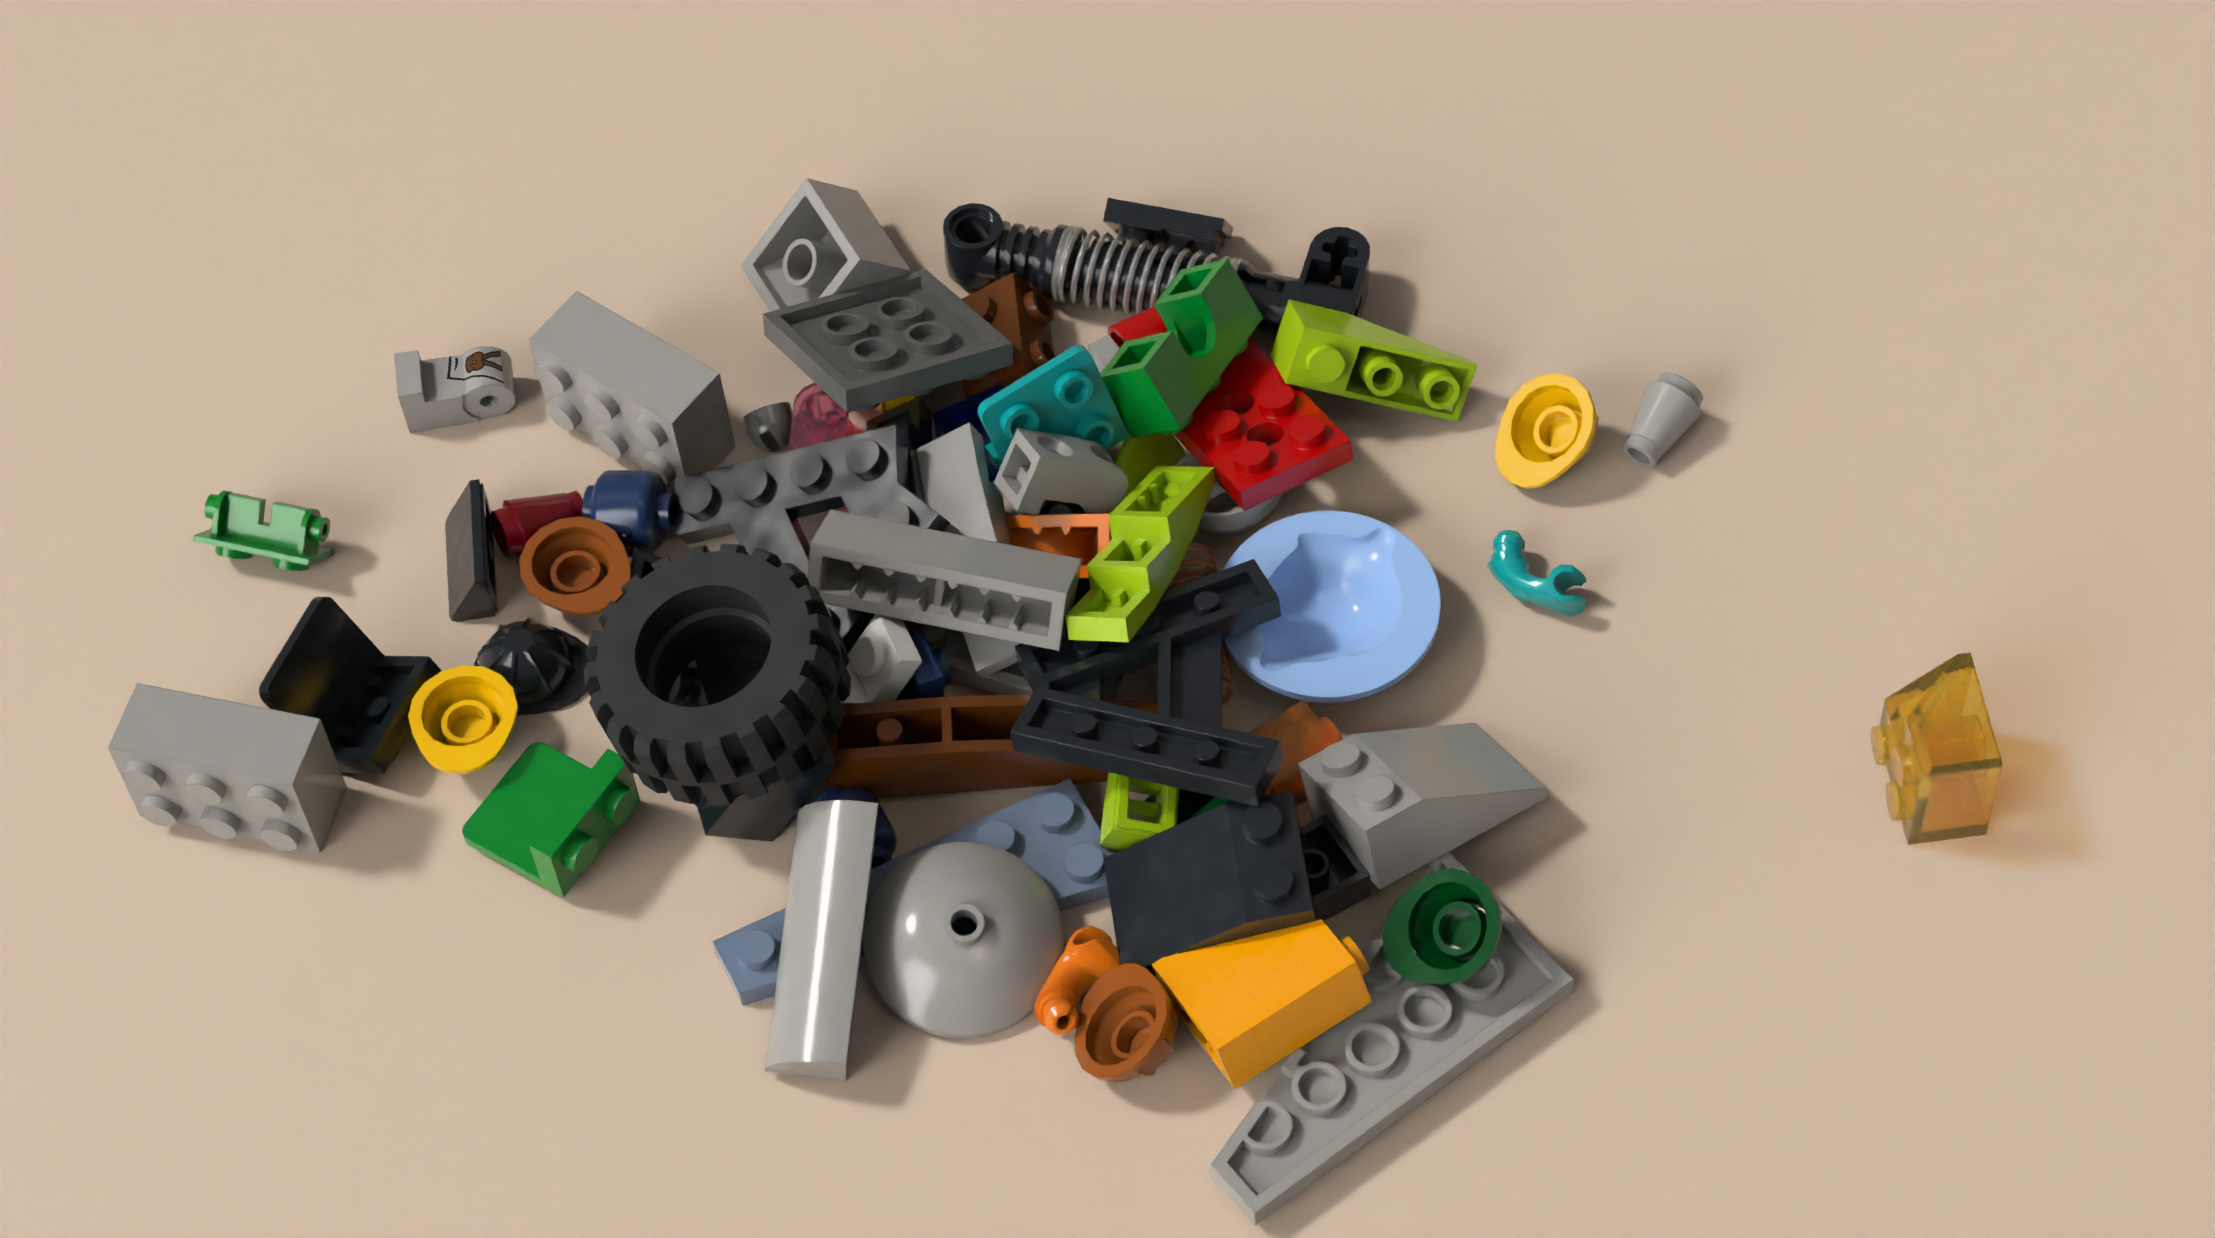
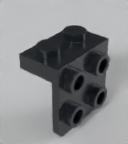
M315 597L308 605L261 682L259 695L261 700L270 709L321 719L341 772L385 774L389 765L397 758L400 746L411 729L408 715L412 698L424 682L442 670L428 656H385L332 598Z

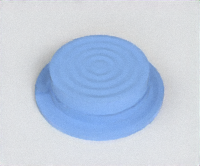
M1327 510L1300 513L1283 518L1267 525L1250 536L1238 547L1224 567V569L1254 559L1279 597L1282 616L1222 638L1226 650L1235 663L1256 682L1284 696L1305 701V704L1309 702L1322 705L1346 703L1371 696L1391 687L1419 665L1432 646L1438 631L1441 611L1440 589L1429 561L1421 550L1404 534L1388 524L1368 516L1345 511Z

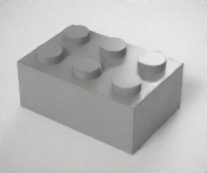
M576 291L529 339L536 364L535 373L541 382L546 400L545 409L550 418L565 430L572 431L576 429L590 437L610 457L618 459L622 456L639 466L642 471L656 472L663 478L666 486L669 484L675 488V479L715 469L735 448L720 373L584 294Z
M141 683L136 684L108 746V750L139 815L149 822L164 827H171L177 823L202 828L207 833L223 839L241 836L261 840L267 845L282 851H294L296 848L321 852L347 789L321 719Z

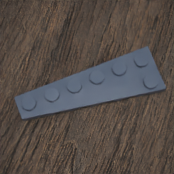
M1069 778L872 868L866 913L874 893L895 867L910 856L940 844L975 842L991 845L1010 852L1026 862L1042 877L1054 895L1060 912L1109 897L1104 858L1114 854L1111 849H1105L1100 846L1101 830ZM786 908L712 941L715 953L743 1006L774 997ZM961 917L956 919L951 927L955 933L961 935L976 930L977 925L972 919ZM863 942L859 971L867 969L864 959Z

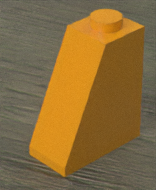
M1322 919L1162 957L1152 964L1158 980L1163 984L1170 997L1171 1006L1234 1089L1372 1002L1362 975L1370 971L1364 955L1349 936L1339 941Z

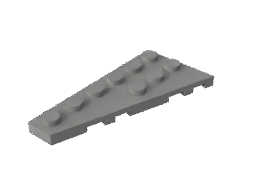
M1448 852L1431 861L1420 880L1431 872L1454 868L1466 872L1469 871ZM1500 903V908L1503 911L1501 917L1502 932L1498 945L1500 950L1495 952L1482 971L1467 981L1443 985L1422 984L1404 979L1391 968L1384 954L1382 933L1377 939L1370 941L1362 953L1369 965L1370 971L1362 975L1372 1002L1289 1054L1282 1064V1072L1261 1101L1254 1103L1211 1163L1212 1178L1254 1225L1260 1223L1572 993L1573 978Z

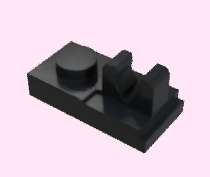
M1113 198L1107 199L1103 222L1109 227L1119 231L1118 236H1124L1127 242L1133 237L1140 244L1148 240L1153 245L1154 238L1169 240L1168 248L1175 245L1179 253L1186 247L1191 249L1192 245L1197 243L1196 248L1204 253L1205 258L1211 253L1216 254L1218 257L1220 247H1224L1225 239H1231L1233 227L1223 218Z

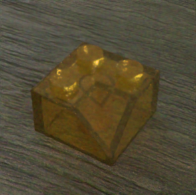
M1969 652L1953 656L1885 698L1880 725L1872 726L1871 746L1877 765L1886 764L1890 781L1886 783L1888 812L1892 821L1901 820L1908 845L1986 835L2003 763L1972 655Z

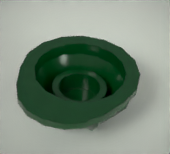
M1454 868L1431 872L1415 883L1388 913L1382 932L1384 954L1391 968L1407 980L1422 984L1443 985L1467 981L1482 971L1495 952L1500 950L1498 945L1502 932L1501 917L1503 911L1491 887L1477 875Z

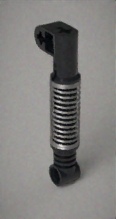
M969 203L956 207L949 212L943 224L946 269L949 277L957 284L965 287L980 288L999 280L1001 277L1003 278L1011 273H1015L1026 284L1029 285L1031 282L1032 287L1040 289L1049 299H1054L1057 302L1060 300L1064 303L1070 297L1071 302L1075 305L1083 294V302L1087 308L1096 300L1097 307L1100 310L1107 303H1110V309L1113 313L1118 310L1120 305H1123V311L1126 315L1130 314L1133 308H1136V314L1153 307L1181 269L1210 263L1212 259L1213 262L1219 261L1214 253L1205 258L1204 253L1199 250L1192 256V252L1187 247L1179 253L1175 245L1166 250L1161 242L1153 247L1150 241L1146 240L1140 244L1135 237L1128 242L1122 235L1113 239L1109 232L1100 237L1099 232L1095 229L1087 234L1083 227H1073L1072 225L1060 224L1053 230L1044 229L1041 234L1039 228L1029 226L1026 230L1023 224L1015 223L1011 228V223L1003 221L1000 214L992 207L978 203ZM1333 227L1317 234L1310 244L1300 278L1258 271L1251 261L1242 260L1241 258L1238 260L1235 257L1230 259L1226 255L1220 259H1229L1263 316L1254 332L1277 336L1288 300L1346 312L1361 318L1368 296L1370 245L1367 239L1356 230L1348 227ZM1094 235V236H1095V239L1093 240L1091 246L1089 247V242H1090L1092 236ZM1337 275L1341 276V287L1330 285V282H1334Z

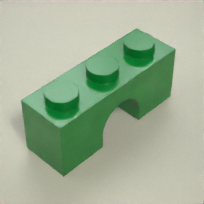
M1228 258L1181 269L1154 304L1167 328V332L1125 341L1100 373L1121 419L1133 438L1156 433L1169 436L1187 427L1194 418L1193 411L1205 395L1213 391L1220 384V375L1232 359L1247 348L1249 343L1247 339L1263 319Z

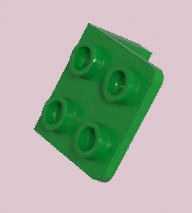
M535 742L525 749L464 824L462 833L465 842L472 848L564 898L623 822L629 817L640 802V797L633 773L628 770L616 752L607 749L591 769L545 743Z

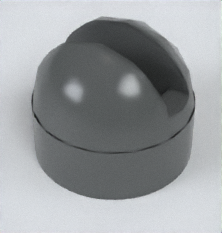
M789 402L767 405L743 417L748 435L754 445L766 452L773 453L778 451L779 445L786 448L793 442L797 432L796 420Z

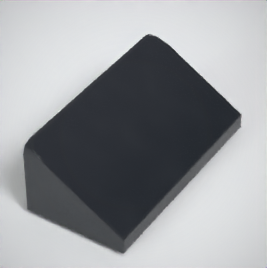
M479 479L469 481L450 511L445 523L449 617L451 621L455 622L495 617V612H498L494 533L490 518L491 508L483 483L480 484Z

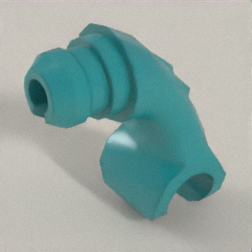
M1504 530L1495 536L1492 544L1494 553L1491 555V561L1487 563V567L1493 577L1515 598H1519L1525 604L1530 602L1568 616L1579 615L1584 611L1586 606L1584 597L1574 594L1564 595L1570 587L1581 586L1587 582L1583 573L1573 565L1561 564L1552 569L1547 578L1532 575L1530 563L1526 561V555L1523 554L1525 541L1519 532Z

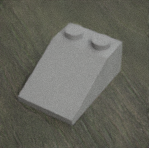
M1476 723L1354 733L1298 763L1312 820L1326 814L1370 874V880L1380 890L1548 798L1546 787Z

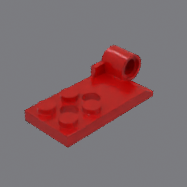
M1154 306L1108 328V334L1119 348L1125 341L1167 332V328ZM1250 337L1247 339L1249 342L1247 348L1241 354L1234 357L1220 375V384L1213 391L1205 395L1193 411L1194 418L1191 423L1183 430L1173 434L1203 467L1215 468L1216 481L1243 511L1354 460L1351 440L1298 386L1284 382L1274 362ZM1238 411H1247L1240 415L1236 413ZM1266 442H1276L1269 446L1265 444Z

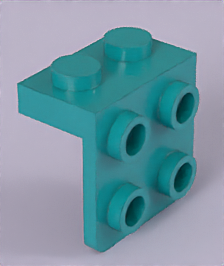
M1081 345L1071 347L987 398L979 405L977 414L991 440V443L984 447L998 471L1017 428L1078 437L1097 442L1105 450L1110 449L1129 437L1092 355Z

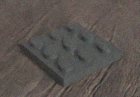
M926 269L763 313L764 335L847 413L852 411H870L877 408L883 402L908 395H925L932 392L935 387L963 379H980L987 376L991 371L1013 365V343Z

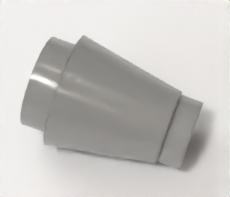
M1665 372L1659 376L1657 381H1650L1645 388L1627 440L1622 447L1625 455L1641 466L1654 467L1658 460L1700 418L1701 409L1699 406L1703 401L1701 391L1692 382L1674 373Z

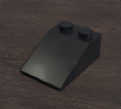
M1292 790L1264 795L1259 806L1236 801L1224 803L1104 858L1120 965L1137 963L1152 972L1154 976H1156L1152 964L1162 957L1318 920L1302 830Z

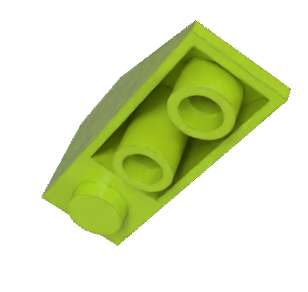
M1288 300L1270 354L1286 384L1458 422L1477 369L1475 362L1354 315L1294 300Z

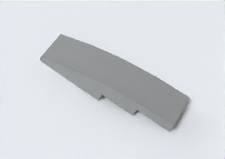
M969 422L917 448L916 453L925 502L950 522L944 532L1012 545L1009 540L1003 496L989 482L983 437ZM963 632L976 672L982 678L1017 662L1014 646L1021 643Z

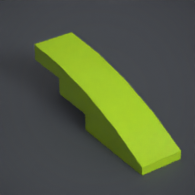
M1156 466L1108 515L1112 539L1087 565L1090 590L1065 616L1069 640L1130 642L1154 611L1179 569L1199 526L1215 483L1214 467Z

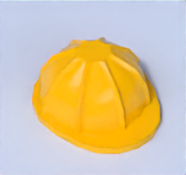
M1560 373L1539 375L1522 385L1509 400L1500 422L1496 439L1495 459L1500 473L1510 483L1525 489L1543 487L1567 472L1587 452H1591V444L1595 436L1599 417L1596 414V408L1590 392L1577 379Z
M461 665L443 670L424 682L412 698L408 718L412 735L422 755L432 767L445 773L467 774L482 770L499 757L515 727L519 708L513 687L501 674L483 666Z

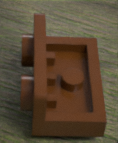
M1011 273L961 299L1013 343V365L991 371L987 376L980 379L962 380L964 399L977 409L987 398L1058 356L1052 343L1050 322L1053 321L1054 315L1049 300L1041 290L1032 289L1015 273Z

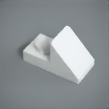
M878 614L874 615L849 654H847L849 663L846 668L851 676L850 696L846 701H841V703L853 704L896 700L922 662L902 619Z

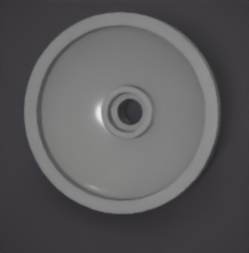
M975 842L945 843L932 846L910 856L895 867L881 882L874 893L865 917L863 931L864 959L867 971L878 994L893 1012L903 1020L920 1030L941 1037L954 1039L981 1038L1011 1028L1035 1010V1002L1039 991L1064 950L1063 921L1060 909L1050 888L1042 877L1022 859L1010 852L987 844ZM966 917L972 919L977 928L972 934L962 936L955 933L951 925L956 919Z

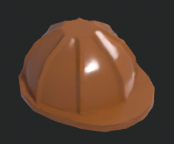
M581 516L558 519L540 528L526 542L519 558L520 577L531 596L549 607L581 617L602 613L610 600L618 603L624 596L621 591L622 586L631 579V566L624 545L615 530L600 520Z
M1137 963L1121 964L1105 972L1094 982L1085 995L1079 1012V1022L1076 1027L1075 1055L1081 1068L1098 1080H1110L1116 1083L1154 1075L1157 1068L1165 1061L1168 1055L1174 1053L1172 1047L1175 1040V1031L1178 1027L1177 1012L1171 1006L1170 997L1163 984L1152 972Z

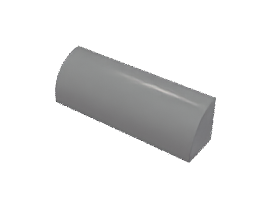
M830 509L811 541L807 578L810 585L817 588L824 604L1059 651L1067 631L1065 616L1074 605L1082 559Z
M829 800L807 804L798 811L765 1072L846 1080L876 835L878 803Z

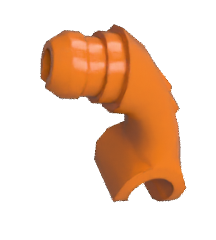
M1085 926L1076 930L1039 991L1035 1002L1034 1015L1039 1024L1047 1027L1055 1035L1069 1034L1077 1027L1079 1022L1078 1006L1081 998L1105 972L1120 965L1118 949L1112 943V938L1104 930L1094 926Z

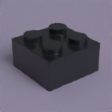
M1326 814L1302 826L1301 830L1317 919L1325 921L1370 896V874Z

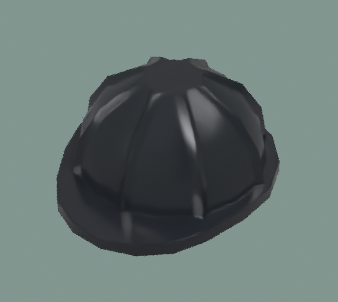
M527 618L525 621L499 625L497 631L477 653L474 666L486 667L505 678L514 689L519 708L517 716L553 711L577 702L588 692L585 688L584 669L587 663L591 661L586 655L587 645L580 639L556 627L537 622L533 618Z

